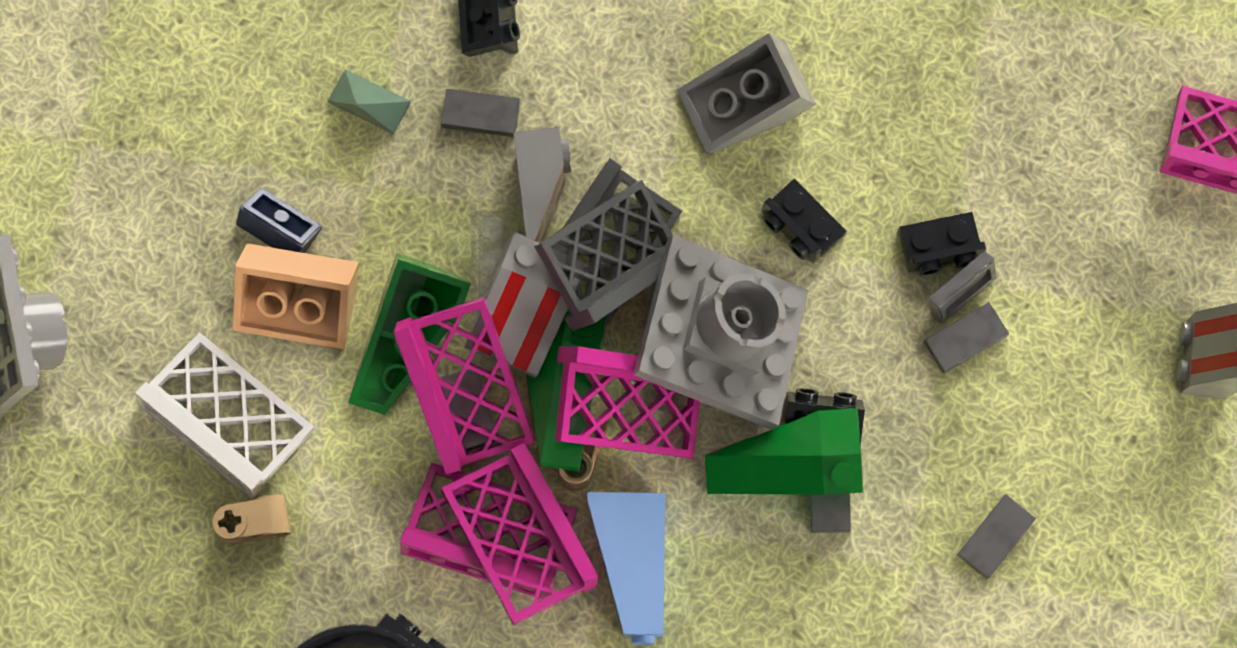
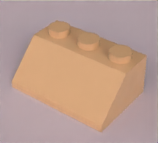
M246 244L235 265L232 331L344 350L356 297L359 262Z

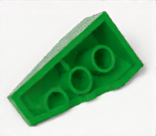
M396 253L348 403L385 415L411 382L394 335L396 323L411 317L412 320L464 304L471 282L433 265ZM456 317L445 321H448L453 324ZM437 324L422 328L426 341L436 346L449 331Z
M568 310L537 377L526 374L540 465L579 472L584 445L555 441L564 363L557 362L559 347H585L602 350L606 316L593 324L571 331L565 320V317L571 314ZM576 372L574 389L581 398L593 386L584 373ZM593 398L585 404L589 411H591ZM579 410L570 417V435H579L588 426Z
M858 408L818 410L807 414L803 418L779 425L773 430L705 454L707 494L827 495L863 493Z

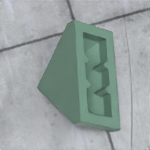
M344 70L328 99V103L392 134L395 133L411 101L347 70Z

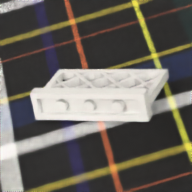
M200 332L149 384L145 382L135 392L138 406L251 500L258 496L263 490V485L314 431V426ZM200 346L212 355L213 367L190 369L189 357ZM217 360L225 366L217 367ZM185 362V369H179ZM234 373L241 379V391L218 392L219 374ZM213 375L214 393L191 394L190 376ZM171 377H186V394L169 395L160 387ZM245 383L248 384L254 390L246 391ZM246 398H265L270 403V415L247 416ZM242 399L243 417L220 418L219 400ZM214 400L215 418L198 419L192 414V402ZM180 402H187V409ZM274 407L283 414H274ZM292 421L301 428V431L293 439L276 440L275 422ZM271 422L272 441L249 442L248 424ZM243 424L244 442L226 443L221 438V425ZM207 426H216V433ZM279 447H285V448L277 455V448H279ZM272 448L273 460L261 472L250 462L249 450ZM236 450H245V457Z

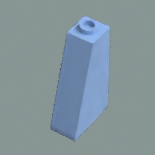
M587 492V505L623 637L632 638L631 644L655 645V638H663L666 493Z

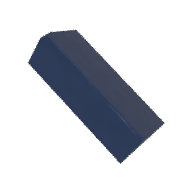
M263 188L256 191L239 208L236 220L238 227L268 246L300 253L307 251L323 227Z

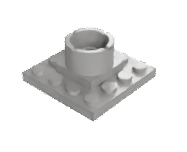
M10 234L0 235V417L38 386L40 370L55 369L61 365L67 349V325L62 320V317L65 315L62 304L53 293L25 294L23 286L19 285L16 271L18 268V253L15 248H12Z
M673 234L666 243L633 375L773 430L779 426L808 290Z

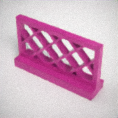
M1182 86L1176 103L1166 153L1162 158L1159 172L1237 194V155L1230 159L1222 157L1213 147L1227 140L1237 154V138L1235 137L1237 127L1230 130L1220 114L1227 110L1237 113V101ZM1187 99L1201 103L1207 113L1193 119L1185 107ZM1212 119L1222 134L1208 140L1198 125ZM1191 130L1201 145L1195 148L1177 144L1179 135Z
M485 297L412 320L411 317L396 323L394 335L446 475L460 471L463 465L510 451L512 448L523 443L526 445L535 443L531 425ZM480 310L484 325L478 336L458 327L464 314ZM456 317L453 324L448 321H445ZM437 324L450 330L441 348L426 341L422 331L423 327ZM486 331L489 335L491 342L483 339ZM454 333L475 342L466 360L446 351ZM479 345L495 352L497 360L491 372L471 363ZM430 351L438 354L435 361H433ZM442 357L463 366L454 383L438 375L436 368ZM499 366L503 377L496 374ZM467 369L487 378L479 395L459 386ZM492 381L508 388L510 395L504 407L483 398ZM443 387L450 390L447 397ZM455 392L475 401L467 419L451 411L449 404ZM512 402L516 413L509 410V407ZM480 404L500 413L492 430L472 421ZM506 416L520 423L524 435L509 439L496 432ZM456 422L463 425L460 432ZM468 428L488 437L483 448L466 452L462 439ZM492 440H495V441H498V442H499V443L490 445L491 442H492Z
M559 347L557 362L564 363L555 441L694 459L700 401L688 397L687 405L679 411L671 399V396L675 393L674 391L665 390L662 386L633 375L638 358L636 355L585 347ZM576 372L584 373L593 386L581 398L574 389ZM596 375L604 376V377L599 381V379H598V377H597ZM614 378H618L626 392L613 402L604 387ZM630 380L637 381V382H636L634 385H632V383L630 382ZM647 383H651L659 397L647 407L638 391ZM598 393L607 409L594 419L585 404ZM631 398L640 414L628 424L619 408ZM664 403L673 418L661 428L652 413ZM579 410L589 426L579 435H570V417ZM613 416L622 430L612 440H608L600 426L609 417ZM646 420L655 435L645 444H641L633 431ZM677 425L684 433L682 449L674 448L666 436ZM592 433H594L597 438L588 437V436H590ZM627 437L630 442H623V440ZM660 442L663 447L655 445Z
M525 443L512 448L511 454L441 488L444 498L513 626L579 592L584 594L597 587L598 574ZM508 468L514 479L510 493L489 487L493 474ZM485 479L484 485L477 483ZM517 486H518V488H519V490H520L522 496H519V495H516V494H515L516 489H517ZM465 488L480 491L481 494L476 509L459 505L454 493ZM486 494L507 500L502 518L480 511ZM512 501L530 508L532 515L528 526L507 520ZM465 515L472 517L470 524L466 519ZM477 519L499 525L493 543L477 539L473 532ZM535 519L541 530L533 527ZM504 527L526 533L520 551L498 545ZM530 535L547 539L550 545L547 559L525 553ZM483 548L491 550L488 558ZM496 552L517 558L512 577L494 571L492 562ZM553 553L557 557L559 563L551 561ZM522 560L544 566L538 585L516 579ZM549 568L564 572L571 583L570 586L560 591L543 587ZM501 582L509 584L507 592ZM514 586L536 592L532 605L518 612L515 610L510 600ZM540 594H544V595H547V596H548V597H546V598H544V599L538 601V600H539V597H540Z
M431 462L407 529L405 528L400 540L401 554L489 582L470 544L458 541L453 531L460 527L458 522L449 523L441 507L448 504L446 499L437 500L432 490L436 475L454 482L468 474L457 471L446 475L443 466ZM485 479L477 483L484 485ZM490 481L489 487L510 493V487ZM465 488L454 493L456 500L461 498L465 507L473 509L466 495L476 490ZM516 490L515 494L522 496L521 492ZM490 495L494 503L482 508L480 511L488 514L498 510L502 518L503 506L506 505L507 500H499L498 497ZM429 496L433 503L425 506ZM558 503L569 524L573 527L578 509ZM528 506L526 507L530 515L516 521L517 523L529 524L532 512ZM436 509L444 527L433 532L418 529L417 526L421 516ZM465 516L468 522H471L472 517ZM477 519L475 527L481 536V540L493 541L497 531L486 535ZM535 519L534 523L536 524L537 528L541 530ZM504 527L501 536L510 533L518 549L517 551H520L522 543L515 530ZM448 533L451 539L443 537L442 535ZM542 538L528 545L525 553L532 552L544 545H547L550 550V545L547 539ZM484 550L487 558L489 557L491 550ZM495 553L492 567L496 573L512 577L517 561L515 559L517 558ZM553 553L552 561L559 563L557 557ZM528 561L521 562L516 579L538 585L543 568L534 566ZM549 568L543 587L553 588L558 570ZM501 582L503 587L508 588L509 584ZM517 586L513 587L514 591L535 597L536 592ZM540 594L539 599H544L548 596Z

